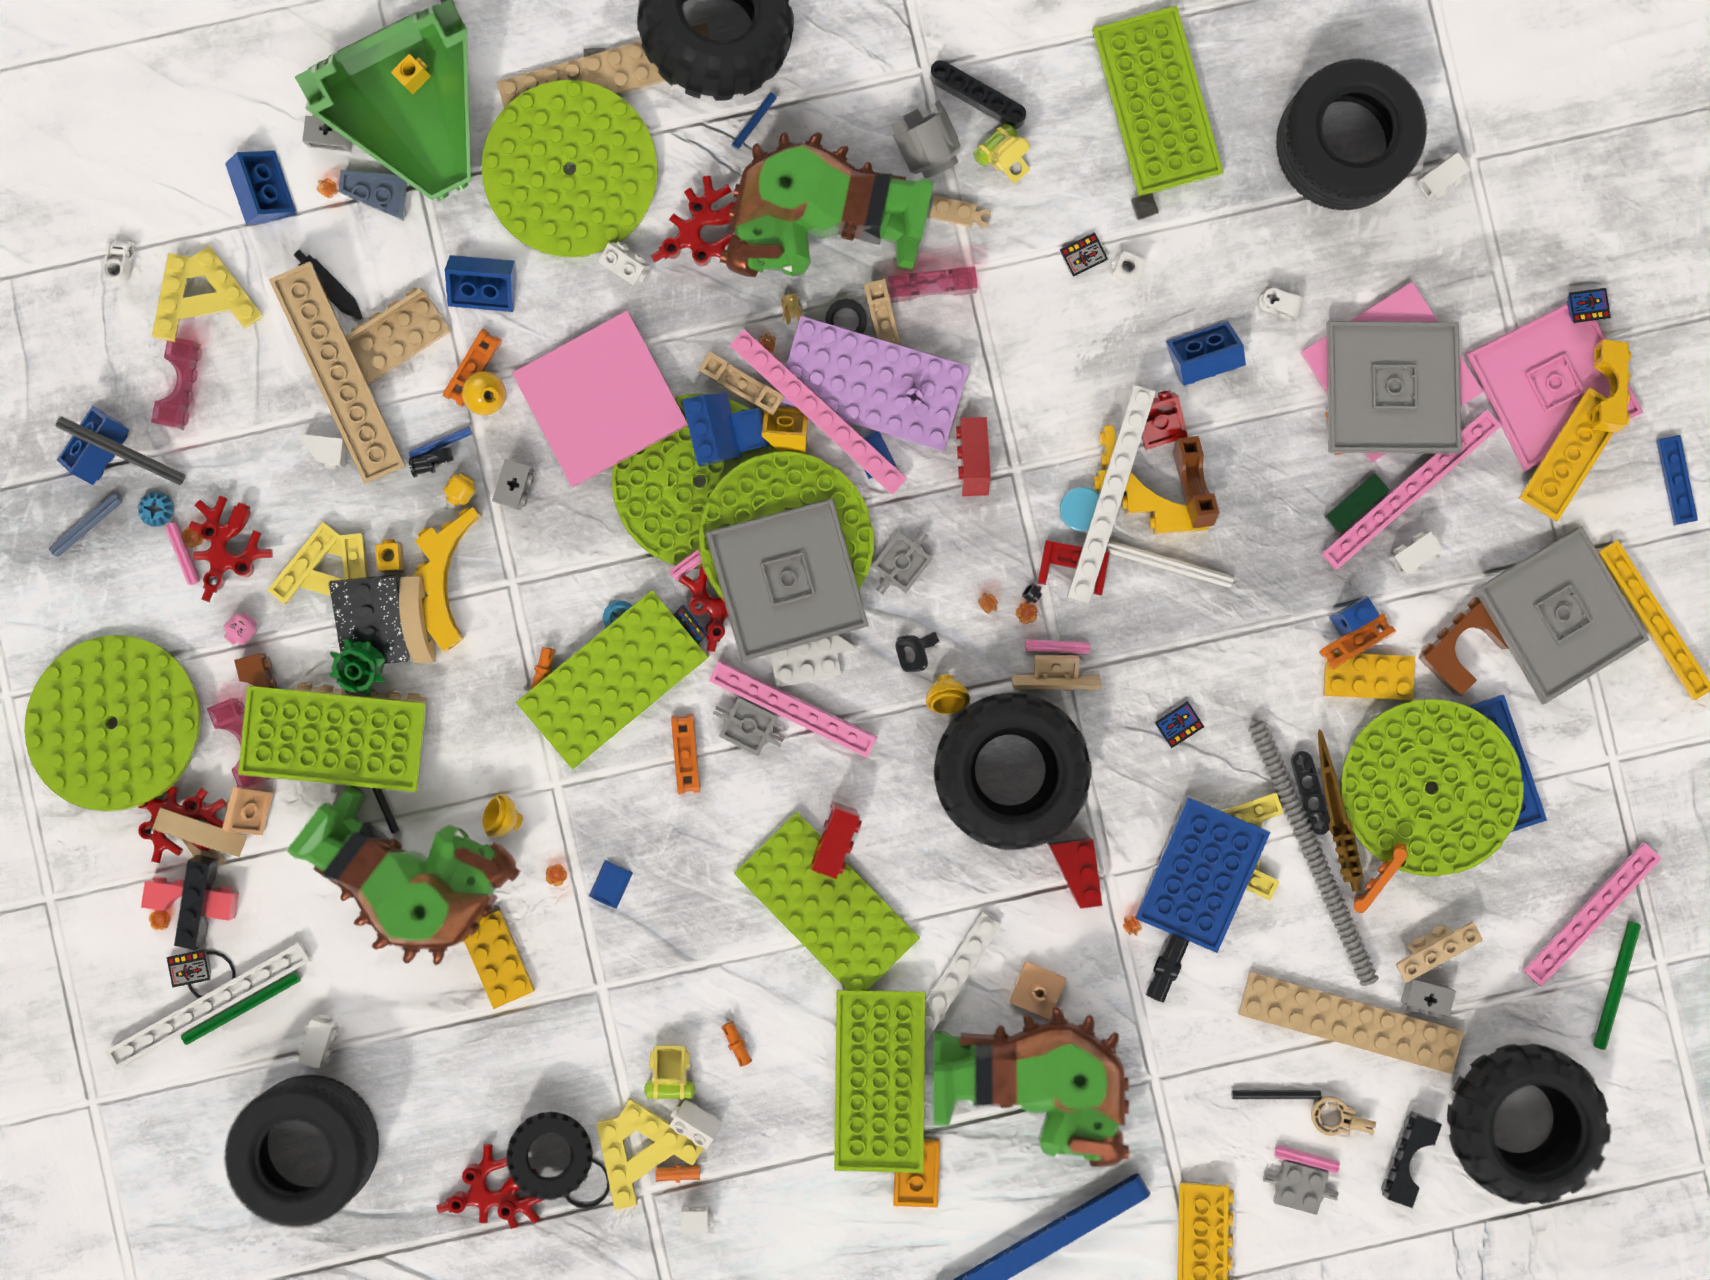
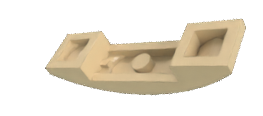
M885 279L863 284L876 338L902 346Z
M712 352L708 353L698 369L701 373L729 391L774 415L785 397L769 386L763 385L733 367Z
M422 575L401 577L399 586V611L402 632L414 664L436 662L433 640H428L422 606V598L426 596Z
M160 808L152 828L156 831L240 857L247 839L246 835L227 832L220 827Z

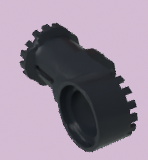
M451 448L434 450L424 458L415 460L410 458L409 466H412L410 469H412L413 477H418V474L426 472L436 473L435 464L446 463V460L447 462L449 460L453 461Z

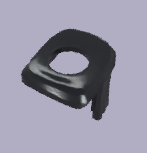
M932 632L922 638L914 635L897 638L895 647L903 671L919 672L927 668L928 659L925 648L939 643L940 640L936 632ZM906 646L911 647L915 653V660L913 662L906 660L904 649Z

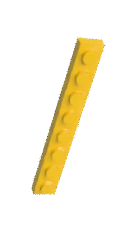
M1616 540L1598 551L1616 584L1690 698L1697 700L1710 692V681L1620 542Z

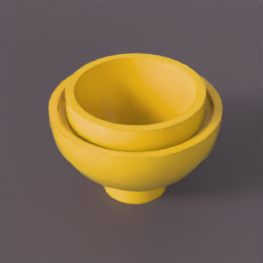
M481 371L474 373L465 381L462 389V398L470 411L478 415L487 416L496 413L502 408L506 400V388L503 381L497 375ZM486 391L491 392V397L489 399L484 398V393Z
M949 674L937 677L936 683L929 688L926 694V706L931 711L943 715L957 713L970 702L967 688L961 682L954 680V677Z
M498 794L488 802L482 818L485 834L491 838H500L512 830H518L523 822V815L518 813L515 803L504 794Z

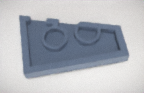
M340 170L338 190L340 194L404 221L406 181L392 174Z

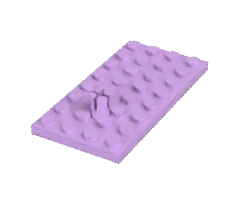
M800 316L786 365L792 373L846 422L942 451L945 450L970 367L804 316ZM786 397L782 400V403L795 406Z

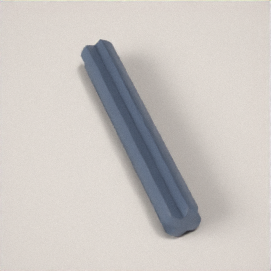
M112 493L51 545L49 551L54 556L59 557L122 503V499L117 494Z

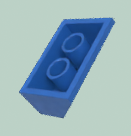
M275 150L236 152L225 163L246 225L268 223L296 212Z
M449 256L444 269L448 307L513 312L516 290L515 260Z
M1228 321L1166 341L1175 372L1183 386L1246 365L1244 345Z
M727 393L704 394L682 400L699 467L742 457L731 419L732 412Z
M93 405L80 423L81 426L120 444L125 442L129 429L122 423ZM72 436L57 458V461L71 474L94 485L102 477L104 468L108 462L114 459L115 455L78 437Z

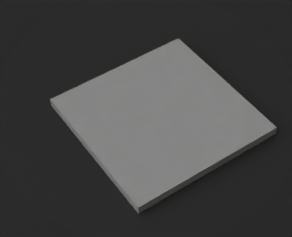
M1328 321L1326 323L1329 453H1462L1459 322Z
M833 498L705 532L741 662L869 626Z
M1582 526L1474 589L1541 704L1548 703L1649 641L1647 634Z

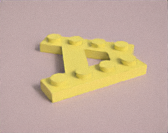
M210 246L192 257L168 253L152 332L153 338L176 342L180 319L230 310L243 329L263 318L260 311ZM204 276L215 290L213 293L184 298L188 278Z
M322 522L267 591L284 604L290 601L300 587L331 596L329 582L344 579L315 571L316 567L328 553L342 557L344 579L368 577L364 534L340 535L328 524Z
M1276 792L1222 810L1261 828L1262 821L1284 814ZM1259 858L1246 889L1271 901L1280 881L1259 871Z
M631 1098L619 1117L596 1122L615 1210L636 1206L638 1203L633 1183L674 1154L693 1166L703 1150V1147L696 1145L686 1136L675 1132L673 1128L669 1127V1122ZM637 1130L654 1141L628 1160L624 1139Z

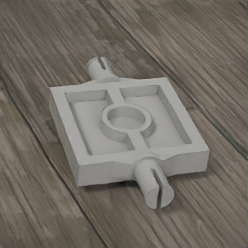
M921 530L913 541L897 532L871 566L884 579L876 589L878 592L881 590L880 593L884 595L890 585L898 587L904 593L908 592L933 559L921 547L928 537L926 533L924 534Z
M738 697L734 707L729 712L718 706L715 708L717 711L713 712V715L724 719V727L719 737L759 756L763 746L768 741L780 747L781 743L774 739L780 742L784 740L772 734L773 726L778 716Z
M1284 1160L1282 1169L1277 1176L1266 1172L1263 1176V1182L1275 1184L1274 1204L1317 1215L1320 1203L1324 1198L1337 1201L1339 1196L1338 1191L1326 1189L1328 1171Z

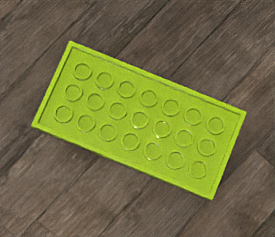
M1173 6L1093 28L1092 34L1138 198L1222 175L1224 172L1178 7Z
M651 590L515 703L573 770L709 657L657 594Z
M247 686L238 775L418 792L427 703Z
M796 812L734 874L847 990H868L920 937L847 862L843 874H838L837 879L811 870L810 865L821 835Z
M836 990L834 1171L924 1173L926 991Z

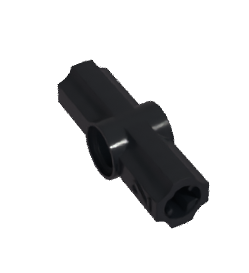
M1170 934L1162 955L1158 957L1155 963L1154 975L1145 994L1146 996L1164 1003L1172 982L1177 979L1180 973L1181 960L1186 952L1189 941Z

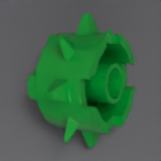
M345 639L342 652H330L334 660L331 668L332 672L329 675L337 679L336 683L345 690V693L349 691H362L366 696H369L371 685L374 682H385L380 675L383 671V663L386 660L383 654L378 652L368 641L366 643L360 641L352 643L349 639Z

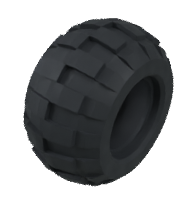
M639 0L637 29L646 57L651 64L654 63L657 66L659 75L671 86L678 84L685 88V94L700 99L701 95L713 96L715 101L731 100L733 95L743 94L745 96L758 90L765 81L777 74L791 46L794 16L792 8L788 3L789 0H732L746 11L752 24L740 37L722 42L704 38L691 28L683 11V3L688 0Z
M1023 693L991 695L963 709L943 733L937 747L934 763V781L938 798L949 818L961 831L975 841L1003 850L1034 848L1062 834L1073 823L1080 810L1083 809L1088 797L1090 778H1092V767L1087 744L1075 723L1059 707L1043 698ZM1003 735H1017L1028 739L1039 749L1045 763V777L1041 788L1031 799L1017 805H1003L989 799L981 791L975 776V764L982 748L991 740Z
M1539 1044L1506 1045L1497 1048L1496 1052L1488 1056L1484 1054L1470 1064L1472 1069L1464 1078L1460 1076L1453 1087L1455 1096L1452 1105L1448 1104L1447 1123L1450 1125V1144L1454 1155L1459 1159L1463 1170L1468 1176L1492 1195L1523 1205L1538 1202L1542 1205L1561 1200L1560 1197L1568 1192L1574 1194L1586 1186V1178L1593 1169L1598 1172L1605 1160V1157L1601 1155L1604 1144L1610 1143L1611 1126L1607 1123L1606 1112H1609L1606 1099L1603 1092L1598 1089L1594 1077L1589 1071L1568 1055ZM1534 1085L1547 1096L1553 1111L1551 1131L1546 1140L1533 1150L1522 1153L1503 1150L1496 1145L1494 1138V1121L1497 1111L1503 1101L1513 1092L1523 1087Z

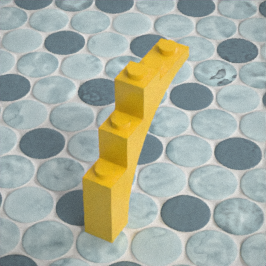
M1114 425L1104 426L1102 432H1099V443L1104 448V454L1100 456L1101 467H1105V470H1099L1097 476L1093 477L1094 489H1098V494L1100 493L1116 442ZM1130 472L1124 496L1121 500V507L1125 509L1126 514L1152 513V516H1149V528L1153 529V534L1209 530V526L1192 528L1186 505L1173 503L1156 495Z
M473 507L462 510L458 514L459 518L454 522L448 521L440 528L441 532H438L436 528L431 527L429 529L426 527L417 534L419 537L414 540L430 560L429 563L425 561L416 568L417 572L413 574V576L422 575L424 589L428 594V597L422 598L426 630L443 652H448L465 639L458 629L450 610L447 584L451 559L459 541L467 530L482 517L477 509Z

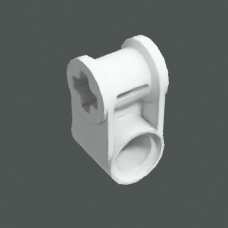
M108 239L103 271L114 282L119 284L125 283L130 278L132 259L135 252L134 243L132 241H127L126 243L115 242L114 239ZM120 267V272L114 275V270Z
M1270 288L1259 297L1258 304L1261 310L1272 313L1286 320L1297 321L1304 298L1277 288Z

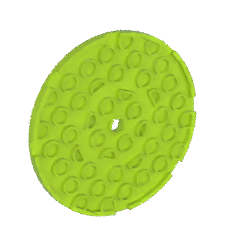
M559 80L540 84L523 92L512 100L498 115L485 141L482 155V179L486 197L493 212L501 224L515 238L530 248L547 255L563 258H580L600 253L605 250L608 243L622 242L636 230L645 218L654 199L658 179V163L649 130L628 102L609 89L597 84L579 80ZM574 164L576 166L575 173L572 175L565 174V165Z
M704 393L680 395L675 398L686 421L687 418L682 400L704 395ZM728 399L732 414L750 410L746 406ZM686 426L613 466L612 493L621 522L632 538L643 549L656 558L676 566L699 549L698 533L701 515L709 495L721 479L746 460L779 451L769 443L770 447L742 452L741 458L699 467L689 427ZM699 475L706 478L705 486L696 487L694 485L695 477ZM702 563L696 566L694 569H700Z
M783 451L763 454L746 460L733 468L721 479L709 495L701 515L698 533L699 553L704 572L720 598L724 601L705 532L832 498L857 586L860 589L871 566L874 551V533L868 508L854 484L837 468H833L817 457L799 452Z
M109 635L93 638L77 644L61 654L47 667L36 683L29 698L25 715L24 733L28 755L35 771L44 784L60 798L81 808L105 812L133 809L165 793L180 779L189 766L196 743L200 738L201 705L198 692L193 686L187 670L165 649L149 641L132 636ZM116 717L118 724L115 728L110 729L107 723H109L111 718Z
M1440 699L1414 700L1399 704L1382 712L1372 719L1356 736L1348 750L1342 767L1340 791L1348 820H1351L1354 834L1364 847L1381 861L1386 860L1388 862L1393 856V848L1397 843L1405 844L1407 847V858L1398 870L1413 875L1437 877L1456 874L1481 864L1503 845L1502 843L1510 832L1513 831L1522 807V774L1518 757L1510 741L1484 715L1470 707L1452 701ZM1433 781L1437 784L1435 793L1429 794L1425 791L1427 782Z

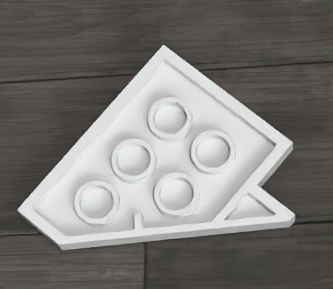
M836 635L770 654L776 687L779 688L841 675L837 654L853 651L855 646Z

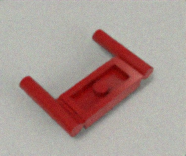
M1045 540L1037 584L1046 585L1050 564L1076 569L1082 547ZM1105 551L1095 583L1094 595L1102 596L1110 552Z

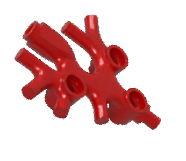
M703 176L704 194L702 197H697L692 188L684 191L689 200L688 206L692 218L684 220L674 213L671 215L669 221L679 228V233L674 238L665 239L662 245L658 247L659 250L650 255L654 263L662 258H665V260L677 258L683 248H690L692 250V257L698 266L708 265L711 257L720 258L722 249H725L729 245L730 238L734 237L733 232L716 242L707 243L702 240L700 230L706 225L723 226L732 222V219H729L731 205L735 206L736 202L732 201L717 211L711 208L712 203L732 192L728 184L718 190H714L711 176ZM697 206L702 207L700 211H695ZM675 247L676 249L674 252H669V248ZM702 254L706 256L703 260L698 259Z
M223 496L218 497L214 508L208 507L202 500L197 501L195 507L204 514L206 522L200 524L191 521L189 524L190 530L198 532L203 539L211 542L208 550L193 552L194 560H207L210 563V571L203 577V589L205 590L201 600L209 603L213 593H217L218 590L224 587L225 579L222 575L226 570L232 569L240 577L247 578L254 572L253 561L259 558H273V549H259L257 547L262 533L254 530L246 549L242 553L234 555L227 551L226 543L244 529L251 514V507L238 502L237 506H234L227 524L222 525L219 519L228 500ZM214 530L213 535L209 536V531ZM247 565V570L242 572V567ZM218 578L217 584L213 585V580Z
M700 566L697 580H692L682 574L678 582L688 587L692 592V597L688 601L690 610L697 615L705 612L709 613L711 620L706 625V633L708 634L706 638L708 640L707 651L715 652L717 642H720V639L725 635L723 624L728 617L725 603L721 598H712L707 594V576L703 566ZM701 602V608L696 609V603ZM714 628H719L717 634H713Z
M172 786L168 789L165 799L159 800L155 797L148 803L146 802L144 805L139 806L138 808L147 809L151 814L150 821L142 823L138 829L141 838L153 842L154 851L151 862L160 863L165 849L170 850L177 856L183 852V848L168 839L165 833L156 830L153 831V834L151 833L160 808L196 820L202 818L211 825L223 828L224 822L216 817V812L227 806L226 801L221 798L212 805L206 806L203 799L208 794V791L201 787L194 797L185 799L182 805H179L176 801L178 787ZM190 842L201 851L205 850L207 852L210 850V848Z
M484 1144L482 1161L479 1164H469L462 1173L463 1181L471 1185L469 1191L466 1193L462 1191L456 1192L452 1197L447 1198L446 1202L436 1205L438 1213L449 1211L456 1214L461 1213L468 1206H476L479 1209V1223H488L490 1208L497 1206L498 1216L503 1220H507L510 1229L519 1226L516 1219L518 1212L524 1213L535 1224L540 1217L533 1210L532 1205L545 1199L540 1200L533 1196L518 1199L515 1194L521 1189L517 1187L511 1176L505 1181L500 1190L492 1191L486 1186L488 1174L506 1167L507 1157L494 1160L492 1158L493 1145ZM468 1173H473L474 1178H471ZM455 1201H458L460 1203V1206H457L455 1204ZM504 1208H508L510 1212H505Z

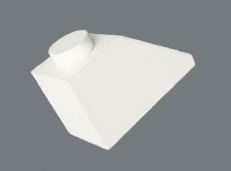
M299 434L301 442L315 460L324 465V469L338 470V467H345L347 446L344 439Z

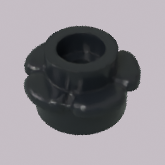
M1032 583L1024 590L1022 597L1026 599L1025 602L1027 604L1030 602L1036 603L1042 596L1040 592L1041 587Z

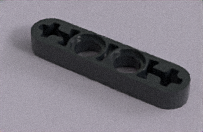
M1297 751L1291 757V765L1303 808L1306 811L1305 815L1309 818L1308 823L1312 824L1310 828L1314 829V833L1324 835L1330 830L1328 824L1330 819L1314 762L1308 752ZM1299 755L1307 758V761L1304 762V767L1307 770L1310 769L1311 772H1304L1299 775V771H1303L1302 765L1296 762L1300 759ZM1305 776L1312 777V787H1303L1302 779ZM1312 797H1316L1319 800V807L1315 810L1310 809L1308 806V801ZM1322 811L1323 814L1318 815L1319 820L1325 822L1322 830L1314 827V824H1317L1318 821L1316 816L1311 817V813Z

